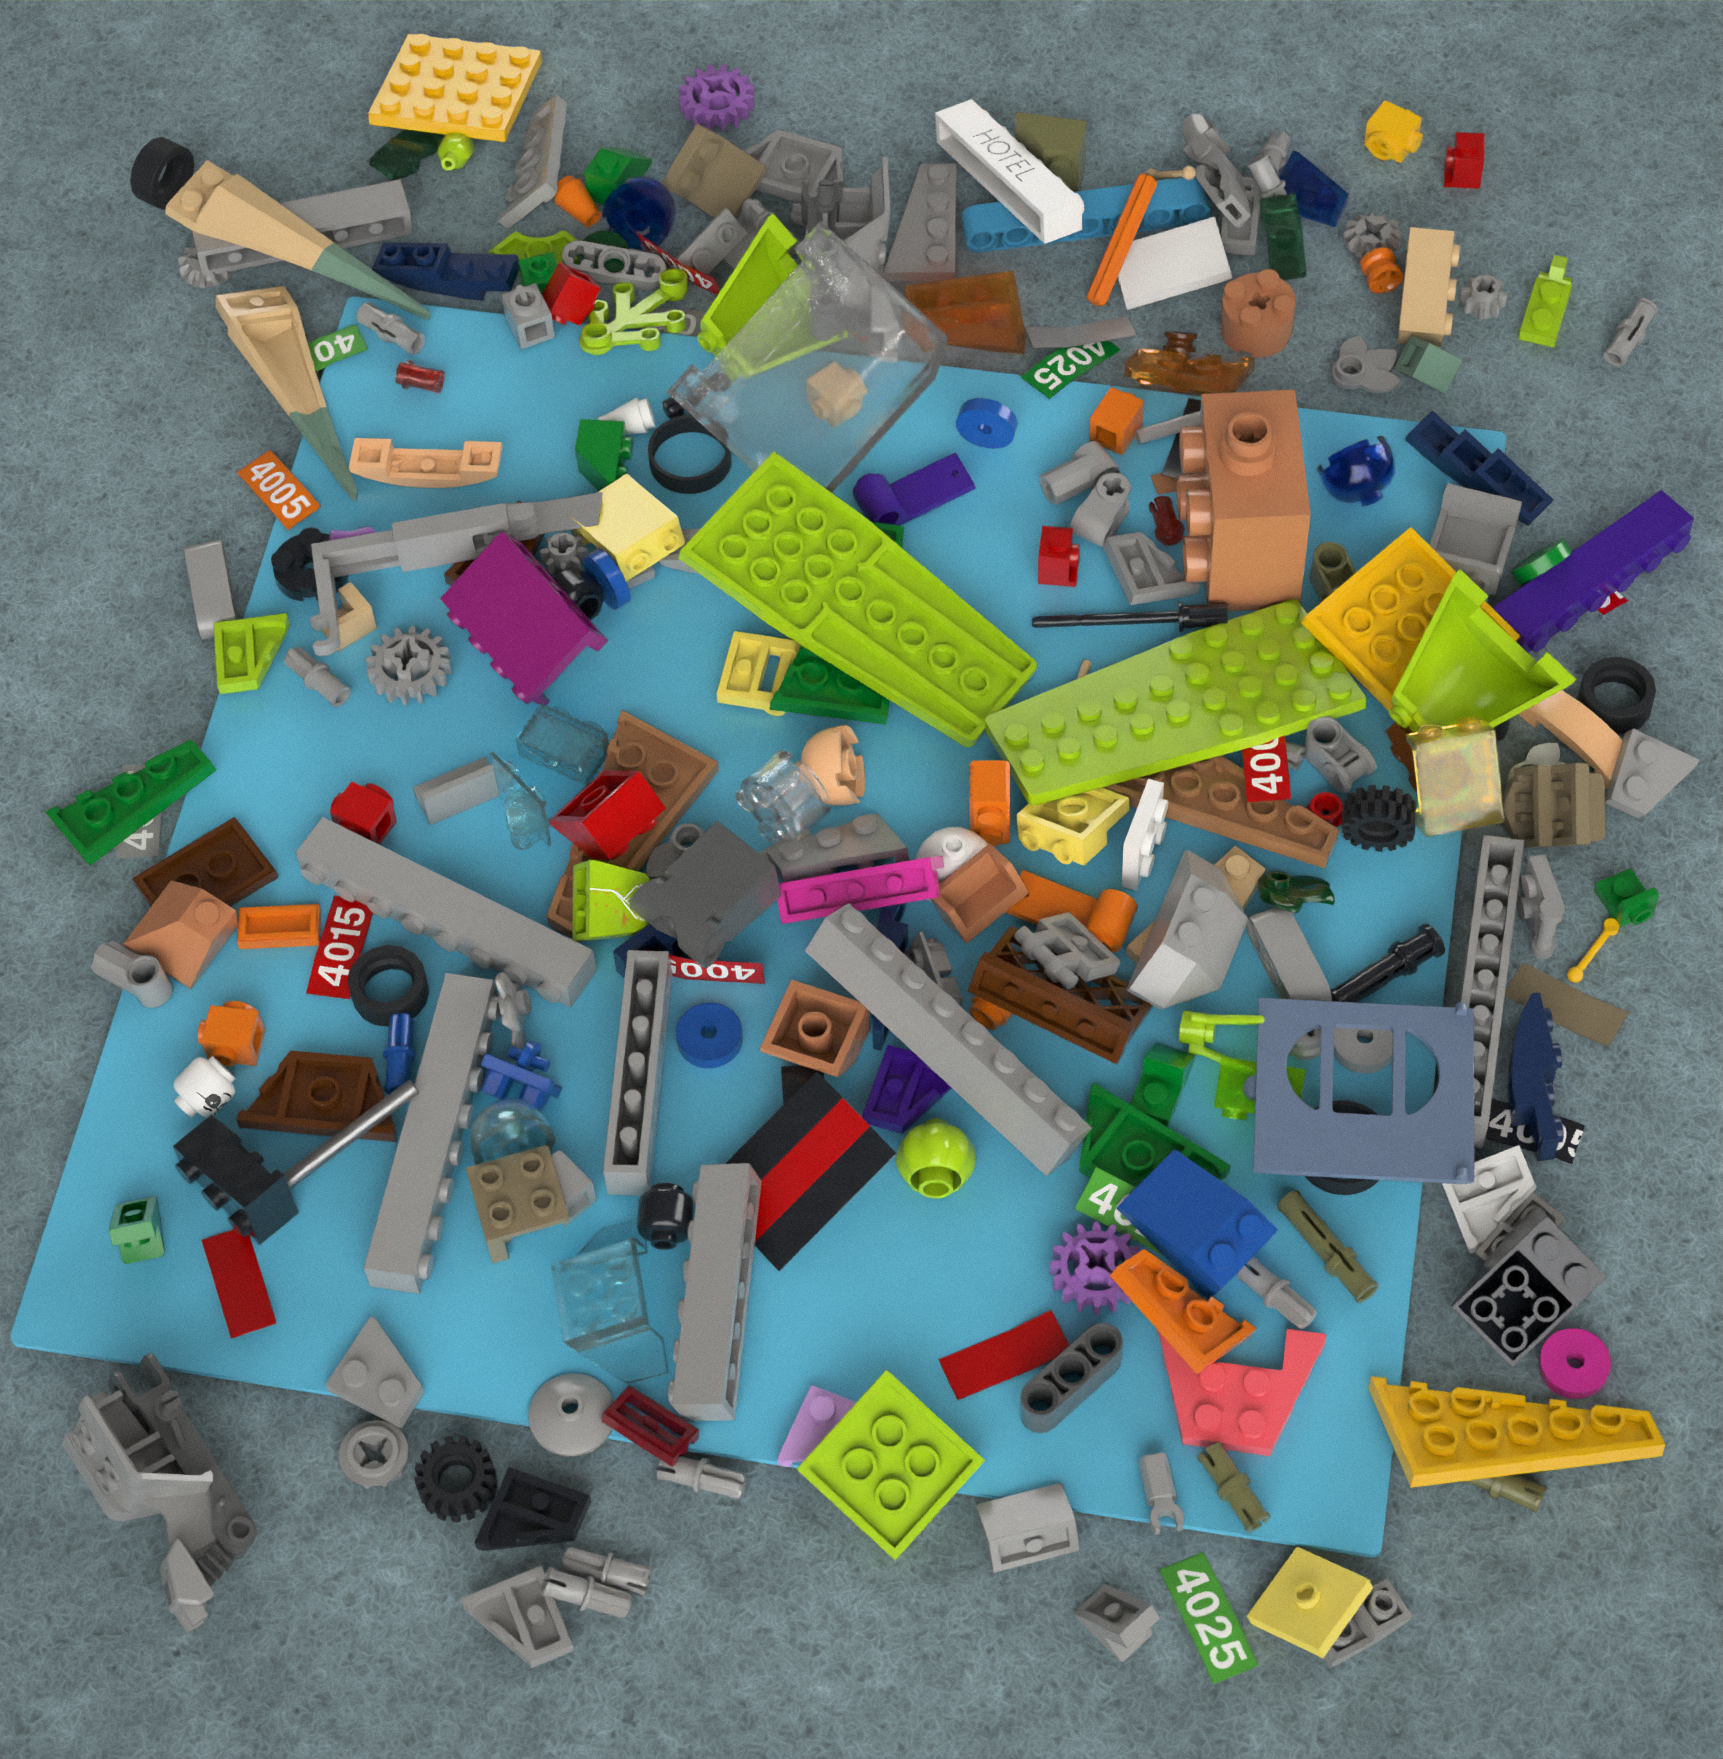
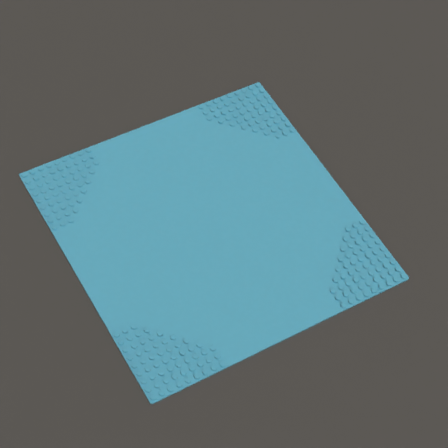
M350 297L346 301L337 331L356 324L368 350L336 361L325 367L320 381L324 400L348 468L354 438L391 439L394 448L463 450L465 441L502 442L503 448L498 477L460 487L417 488L383 483L351 473L358 491L356 502H354L306 438L302 436L291 473L303 484L321 507L289 530L276 517L243 618L287 613L290 628L259 689L220 694L219 692L201 747V751L212 762L217 771L186 793L166 858L235 817L276 870L278 876L276 880L231 906L236 910L237 921L239 918V908L320 904L322 910L321 939L333 897L339 895L334 889L322 883L315 885L306 880L301 874L295 852L322 817L332 821L330 814L332 801L337 794L345 791L351 781L361 786L372 783L385 790L392 797L397 819L396 824L380 844L381 846L572 939L549 926L547 921L550 905L560 878L566 871L570 859L569 853L573 845L571 841L554 829L548 820L602 771L607 757L609 742L611 738H614L618 727L617 720L621 710L718 762V773L660 845L668 843L670 835L682 824H695L706 832L718 821L759 853L803 825L809 829L811 835H815L822 829L844 825L854 821L859 816L878 813L906 845L909 859L915 860L922 842L935 831L946 827H963L970 830L969 764L974 760H1002L987 733L985 732L974 746L964 747L890 700L886 725L785 712L782 716H773L761 709L717 703V690L734 631L792 639L771 627L700 574L669 568L661 565L660 561L652 565L655 571V578L629 589L631 595L630 602L614 610L603 601L599 614L591 621L608 639V642L599 651L586 646L543 692L550 701L543 707L533 701L526 704L519 699L511 689L514 683L509 678L501 677L490 666V662L493 659L488 653H481L469 642L468 638L471 636L466 628H459L447 616L450 610L440 598L451 587L445 582L444 573L454 563L402 572L401 566L349 575L346 584L352 582L371 605L377 629L339 652L336 651L327 656H318L315 654L312 644L316 640H326L327 637L321 630L318 632L312 628L310 618L320 614L319 602L316 601V597H303L304 601H297L283 594L276 584L271 557L285 541L299 535L302 530L310 527L317 528L321 533L330 534V530L353 531L365 526L374 529L376 532L392 530V523L500 503H516L518 500L521 502H543L597 493L599 491L578 470L575 445L580 419L598 420V417L608 414L636 397L638 400L648 399L656 427L648 429V433L627 435V437L633 438V453L631 460H625L624 467L628 468V475L678 516L681 529H701L773 451L863 516V512L853 497V489L862 476L869 473L882 474L891 484L956 452L974 482L976 489L900 525L904 526L902 549L1037 662L1034 676L1007 706L1010 707L1076 680L1083 660L1091 662L1088 673L1091 674L1172 641L1175 638L1207 628H1183V632H1179V623L1079 625L1046 628L1032 626V618L1037 616L1179 611L1178 601H1182V605L1206 604L1204 582H1200V589L1198 594L1130 605L1104 548L1073 534V544H1080L1076 587L1038 584V555L1042 526L1070 528L1071 521L1078 507L1085 502L1093 490L1090 488L1058 505L1050 504L1039 484V475L1071 460L1075 452L1082 445L1089 442L1090 417L1110 387L1122 392L1131 393L1137 398L1144 400V416L1141 428L1183 416L1188 398L1201 400V396L1071 381L1049 399L1020 378L1022 375L906 361L884 363L881 358L815 351L750 378L740 377L736 381L729 379L730 391L719 397L714 394L715 399L690 412L684 410V415L703 416L723 427L730 440L731 467L724 480L714 488L696 494H681L664 488L653 477L649 464L648 443L653 432L661 424L670 420L663 411L662 402L673 395L679 397V392L703 379H706L708 382L709 376L723 371L721 362L712 352L708 353L701 347L697 337L660 333L661 346L654 351H644L640 348L639 344L614 346L605 354L593 355L583 351L579 343L582 329L587 324L582 323L579 326L572 322H567L566 325L552 320L555 338L520 349L505 318V314L420 304L431 313L430 319H423L384 300ZM371 302L387 314L398 315L403 319L404 324L424 335L425 343L423 348L417 354L413 353L411 355L393 342H384L378 337V333L357 321L356 317L359 308L364 303ZM626 329V330H624L623 332H632V331H641V330ZM835 361L844 370L851 368L856 371L869 392V395L864 397L865 411L855 421L848 422L837 430L826 420L821 421L814 414L811 406L808 404L806 380ZM974 398H987L998 401L1010 408L1018 421L1013 441L1003 448L990 449L979 447L964 439L956 428V420L962 404ZM1298 408L1311 514L1300 602L1307 614L1320 604V599L1309 578L1314 551L1318 545L1324 542H1335L1342 545L1346 549L1356 572H1358L1410 527L1430 544L1440 514L1447 483L1457 486L1461 485L1434 466L1404 440L1409 432L1420 422ZM1450 426L1458 434L1466 429L1492 454L1498 448L1505 454L1506 435L1503 432ZM686 432L675 435L663 442L656 451L654 459L663 470L670 474L681 477H694L713 470L722 461L726 451L716 439L709 435ZM1176 434L1140 445L1136 437H1134L1123 455L1104 448L1120 468V474L1128 478L1131 485V492L1128 497L1130 510L1117 529L1115 536L1142 532L1155 543L1159 550L1166 552L1176 561L1174 568L1184 576L1183 536H1188L1186 520L1179 521L1177 491L1158 495L1151 479L1152 475L1162 473ZM565 530L566 533L573 535L571 530ZM562 531L546 533L534 556L545 570L546 564L541 562L540 550L548 549L547 537H552L555 534L562 533ZM591 542L584 546L587 548L588 554L598 549ZM313 562L306 564L303 570L305 571L308 568L314 570ZM581 562L582 570L586 572L584 562ZM337 592V609L339 610L342 608L339 592ZM1258 610L1228 611V620ZM410 626H415L417 634H421L426 628L430 629L432 639L440 636L444 647H448L452 673L446 675L448 683L446 687L436 685L437 696L433 697L426 693L423 695V703L420 704L415 697L410 698L407 705H403L401 697H397L390 703L387 701L386 693L377 695L374 684H370L367 674L366 657L372 656L371 645L382 646L381 635L385 634L392 638L395 636V628H399L402 634L408 633ZM301 647L317 662L326 663L330 668V673L351 689L348 700L342 706L333 707L315 689L309 690L305 687L304 680L285 665L286 652L290 648ZM770 655L760 691L771 692L780 661L778 656ZM1349 672L1366 696V709L1335 720L1358 743L1370 751L1377 765L1376 771L1371 775L1364 774L1352 783L1350 791L1342 794L1337 792L1328 783L1327 779L1312 764L1307 762L1304 757L1297 771L1288 767L1291 799L1284 801L1292 806L1301 805L1306 808L1311 803L1312 798L1321 792H1331L1337 795L1343 803L1344 798L1347 799V794L1350 792L1356 794V789L1360 787L1365 791H1368V786L1376 785V790H1382L1383 785L1390 786V791L1392 792L1396 788L1403 790V795L1410 794L1412 800L1416 802L1414 839L1412 842L1407 841V846L1403 848L1396 844V850L1389 851L1387 847H1383L1382 852L1375 851V847L1371 846L1369 850L1362 849L1361 843L1355 847L1350 844L1351 839L1345 840L1343 837L1344 833H1342L1341 824L1336 827L1339 829L1338 840L1324 869L1165 817L1164 822H1167V828L1161 845L1155 844L1151 853L1155 855L1149 878L1142 876L1139 887L1135 891L1122 887L1124 841L1137 808L1129 806L1130 811L1107 831V845L1085 866L1073 861L1070 864H1063L1055 858L1053 853L1040 848L1037 851H1030L1018 839L1017 814L1029 803L1011 774L1010 843L995 846V848L1012 863L1019 876L1022 870H1025L1098 899L1103 890L1114 889L1128 894L1136 901L1138 910L1120 951L1113 953L1121 961L1116 974H1113V976L1129 983L1137 963L1126 955L1127 946L1156 920L1183 853L1189 850L1215 865L1236 845L1266 868L1265 875L1271 871H1281L1289 874L1291 877L1312 876L1330 883V889L1335 897L1334 905L1306 902L1302 904V908L1298 913H1293L1330 989L1340 985L1354 974L1388 954L1391 944L1396 941L1402 943L1418 933V927L1426 923L1433 927L1443 941L1445 954L1439 958L1433 956L1417 966L1416 973L1411 976L1400 975L1357 1003L1443 1007L1467 785L1446 802L1426 794L1420 795L1409 783L1408 777L1410 773L1406 766L1396 759L1390 749L1393 744L1385 731L1395 721L1389 715V711ZM847 725L852 728L859 742L852 744L855 756H863L866 777L864 796L857 797L861 801L857 804L830 806L817 801L808 792L806 785L799 783L796 775V763L801 761V753L807 740L816 733L830 727ZM1307 729L1287 735L1285 740L1304 746ZM1317 740L1320 743H1328L1325 740ZM1472 740L1458 747L1469 767ZM1242 750L1222 755L1244 769ZM483 757H486L489 765H495L503 795L435 824H429L414 795L413 787ZM1322 812L1323 815L1329 814L1328 812ZM686 843L683 847H690L693 843ZM894 857L873 860L874 867L895 863ZM647 861L638 872L647 874ZM858 865L838 866L833 874L858 870ZM777 875L778 882L783 883V881ZM1257 889L1244 912L1248 917L1276 906L1264 902L1260 898V891ZM927 899L908 902L900 921L908 924V946L906 951L919 932L924 933L926 940L936 938L939 943L944 945L952 971L949 975L940 976L941 978L955 977L963 997L961 1007L969 1015V1009L973 1005L972 999L975 995L968 992V989L982 955L985 952L989 953L1010 926L1017 929L1026 926L1032 933H1035L1037 927L1033 923L1004 913L966 944L944 922L934 904ZM776 900L733 940L725 942L716 961L762 963L765 984L687 980L673 976L651 1187L659 1183L676 1184L681 1186L684 1192L693 1200V1185L695 1181H699L701 1165L725 1164L783 1106L781 1066L799 1064L760 1052V1047L791 979L858 1001L805 952L825 917L781 924L778 901ZM882 907L859 911L877 929ZM373 913L361 955L372 948L384 945L402 946L415 953L419 958L427 978L429 994L426 1005L413 1018L412 1049L416 1051V1058L412 1061L411 1081L415 1085L445 973L494 980L498 996L499 991L495 978L500 972L490 967L483 969L474 964L468 956L456 950L449 952L440 947L434 939L422 933L421 935L412 934L400 922L390 917L384 919ZM238 927L192 989L167 975L172 984L173 991L169 1000L163 1005L154 1008L145 1007L138 1001L135 995L124 989L122 990L10 1334V1339L15 1346L140 1366L143 1356L152 1353L163 1370L339 1397L328 1391L326 1383L371 1316L378 1321L423 1387L424 1394L414 1409L530 1427L528 1418L529 1407L536 1392L546 1382L555 1377L575 1373L588 1375L600 1381L609 1390L614 1401L630 1385L682 1418L669 1402L668 1387L670 1381L675 1379L676 1363L673 1356V1346L675 1340L680 1339L681 1323L678 1317L679 1301L685 1298L686 1283L683 1277L684 1261L690 1257L691 1244L689 1239L676 1244V1247L670 1250H660L652 1247L651 1242L643 1239L638 1234V1203L641 1196L608 1195L603 1173L624 988V978L616 971L613 950L632 936L580 943L593 950L597 971L571 1008L560 1002L551 1003L545 1000L536 990L524 984L520 986L521 990H527L531 1001V1012L526 1014L524 1022L525 1046L529 1041L540 1043V1057L550 1060V1066L546 1072L535 1068L533 1073L554 1081V1084L563 1088L558 1099L552 1096L549 1097L540 1115L515 1105L524 1086L513 1081L505 1101L490 1096L481 1090L479 1093H473L471 1101L474 1107L472 1124L470 1129H464L461 1141L464 1143L463 1158L460 1166H454L451 1175V1178L454 1180L452 1199L449 1204L444 1203L441 1213V1216L444 1218L443 1233L440 1241L433 1242L431 1254L434 1257L433 1270L430 1279L423 1280L420 1294L371 1287L364 1271L365 1261L409 1107V1100L391 1114L398 1136L397 1142L357 1139L290 1189L299 1212L295 1217L261 1245L250 1236L277 1324L232 1339L201 1241L233 1230L234 1228L228 1221L230 1215L223 1208H220L218 1211L213 1209L201 1193L204 1189L196 1181L189 1184L180 1175L175 1167V1164L179 1161L172 1147L207 1119L199 1113H196L191 1118L174 1102L179 1096L173 1086L175 1078L195 1058L203 1057L207 1059L203 1046L198 1043L200 1022L207 1019L210 1005L223 1006L228 1001L244 1002L259 1011L266 1031L257 1065L234 1064L233 1066H225L236 1078L232 1082L235 1094L214 1117L241 1138L243 1142L241 1145L250 1154L256 1151L263 1157L265 1161L261 1165L270 1174L276 1169L284 1174L332 1138V1136L239 1128L236 1121L239 1112L242 1109L245 1111L249 1109L260 1095L258 1089L268 1077L273 1076L278 1071L279 1064L290 1051L372 1058L384 1096L387 1097L389 1094L384 1091L387 1060L383 1057V1051L388 1047L389 1027L374 1025L364 1020L354 1008L351 996L349 1000L306 994L318 946L239 949L237 944ZM1245 927L1221 988L1215 992L1191 999L1188 1003L1182 1002L1162 1010L1153 1006L1127 1044L1118 1064L1112 1063L1015 1014L1009 1018L1005 1025H999L995 1030H986L1007 1050L1012 1052L1036 1077L1044 1081L1049 1089L1070 1108L1074 1109L1086 1122L1090 1087L1093 1083L1130 1104L1143 1073L1144 1056L1155 1043L1188 1053L1189 1044L1179 1043L1180 1024L1184 1010L1216 1015H1258L1259 998H1280L1252 945L1247 927ZM1011 942L1015 952L1022 951L1020 946ZM686 953L680 956L681 958L692 959ZM1023 964L1026 970H1039L1036 964ZM390 969L379 972L371 977L364 989L369 999L375 1002L386 1003L398 1000L407 994L413 982L408 973L402 970ZM1092 981L1086 982L1089 987H1101ZM1109 999L1098 1000L1101 1006H1113ZM1123 999L1127 1006L1139 1005L1129 999ZM698 1004H722L730 1008L740 1020L743 1035L741 1049L733 1060L717 1068L694 1066L683 1058L678 1049L676 1039L677 1023L688 1009ZM500 1016L498 1021L493 1020L490 1032L493 1033V1044L490 1055L517 1066L518 1061L508 1057L509 1050L512 1047V1030L502 1024V1016ZM871 1017L870 1031L856 1063L839 1077L824 1073V1079L861 1117L887 1045L912 1051L891 1031L887 1035L882 1050L874 1049ZM1217 1025L1214 1043H1206L1205 1047L1256 1069L1258 1025ZM713 1032L705 1033L703 1037L710 1039L713 1038L716 1034ZM1410 1033L1406 1034L1405 1111L1409 1115L1424 1107L1433 1097L1436 1060L1432 1052L1421 1040ZM1367 1037L1358 1038L1361 1043L1371 1042ZM1289 1054L1286 1067L1290 1085L1304 1103L1315 1109L1319 1106L1320 1056L1311 1060H1301ZM1195 1055L1193 1066L1168 1128L1230 1164V1173L1220 1181L1248 1199L1278 1229L1253 1257H1256L1262 1265L1280 1280L1286 1278L1290 1282V1288L1317 1311L1313 1322L1309 1326L1299 1329L1274 1307L1267 1308L1264 1305V1299L1247 1284L1238 1279V1271L1212 1297L1225 1305L1222 1311L1241 1324L1245 1319L1257 1329L1248 1339L1215 1362L1282 1370L1287 1329L1326 1334L1324 1349L1312 1368L1311 1375L1294 1405V1409L1271 1456L1225 1450L1239 1472L1247 1474L1251 1480L1250 1488L1264 1509L1271 1515L1267 1522L1264 1523L1261 1520L1262 1526L1252 1532H1246L1244 1525L1229 1503L1221 1501L1217 1495L1219 1488L1202 1463L1198 1461L1197 1457L1201 1452L1208 1454L1205 1450L1206 1447L1182 1444L1171 1397L1167 1369L1163 1361L1160 1338L1155 1326L1132 1300L1129 1304L1124 1303L1120 1299L1117 1300V1312L1114 1313L1111 1312L1107 1305L1101 1306L1100 1314L1094 1315L1092 1306L1086 1305L1085 1309L1080 1313L1077 1311V1300L1073 1299L1065 1304L1062 1302V1292L1064 1289H1053V1277L1055 1276L1050 1275V1261H1054L1052 1258L1053 1247H1063L1062 1235L1064 1233L1075 1237L1077 1225L1081 1224L1087 1232L1092 1231L1094 1222H1099L1075 1209L1090 1178L1079 1172L1083 1140L1069 1160L1046 1176L953 1089L947 1092L903 1134L875 1126L871 1127L897 1153L898 1146L906 1134L915 1126L923 1125L927 1120L943 1119L948 1124L957 1126L970 1139L976 1152L975 1169L967 1182L958 1191L938 1199L923 1196L921 1193L913 1190L902 1178L896 1166L895 1155L780 1271L754 1245L735 1420L686 1421L699 1429V1439L694 1444H689L688 1451L778 1465L777 1457L811 1385L857 1402L885 1370H888L985 1460L957 1491L958 1494L999 1499L1060 1483L1063 1485L1071 1509L1074 1512L1150 1523L1153 1507L1147 1504L1138 1461L1144 1455L1163 1452L1168 1456L1177 1499L1173 1503L1177 1504L1183 1511V1529L1369 1558L1378 1557L1383 1544L1393 1445L1368 1387L1371 1376L1387 1378V1384L1400 1386L1423 1182L1379 1180L1374 1186L1361 1193L1336 1195L1317 1188L1305 1176L1253 1173L1255 1101L1247 1099L1243 1094V1085L1250 1076L1204 1056ZM1333 1055V1101H1352L1367 1106L1378 1115H1391L1392 1062L1384 1069L1374 1073H1357L1343 1067ZM481 1065L480 1068H483V1080H484V1076H485V1074H486V1072H487V1069ZM543 1145L549 1147L551 1156L556 1151H562L593 1182L597 1201L566 1227L558 1224L513 1237V1241L505 1243L509 1259L492 1263L466 1168ZM1337 1178V1179H1354V1178ZM1298 1190L1304 1200L1326 1223L1345 1247H1351L1356 1252L1358 1263L1379 1284L1377 1291L1369 1299L1357 1303L1354 1296L1337 1276L1331 1277L1327 1273L1325 1262L1308 1242L1304 1240L1285 1215L1277 1209V1204L1285 1195L1291 1191ZM157 1196L165 1249L164 1255L125 1264L122 1261L119 1245L112 1246L109 1233L115 1204ZM693 1201V1205H694V1209H693V1220H694L696 1205L694 1204V1201ZM1099 1222L1101 1231L1107 1232L1109 1226ZM1116 1231V1236H1117V1237L1120 1238L1122 1235H1124V1234H1122V1233ZM1131 1239L1129 1247L1139 1246L1141 1250H1147L1184 1276L1165 1256ZM1070 1260L1068 1271L1072 1277L1076 1268L1074 1267V1261ZM1247 1263L1244 1265L1249 1270L1251 1269V1266H1249ZM1187 1279L1189 1285L1188 1287L1208 1301V1299ZM1052 1310L1069 1346L1087 1329L1099 1323L1111 1324L1122 1334V1361L1116 1373L1055 1428L1045 1433L1032 1432L1024 1426L1020 1415V1397L1025 1385L1053 1360L960 1400H957L939 1362L941 1358L1007 1332ZM1104 1345L1093 1348L1094 1352L1101 1355L1109 1354L1113 1351L1110 1347ZM1068 1373L1061 1377L1069 1383H1075L1082 1379L1074 1373ZM1037 1401L1030 1405L1035 1411H1046L1051 1407L1043 1401ZM628 1402L625 1404L642 1416L646 1415ZM566 1405L563 1411L568 1414L574 1413L578 1409V1405ZM659 1423V1426L678 1439L681 1437ZM614 1429L607 1438L634 1443ZM792 1462L791 1468H797L802 1462ZM1169 1516L1159 1519L1160 1525L1176 1527L1174 1519Z

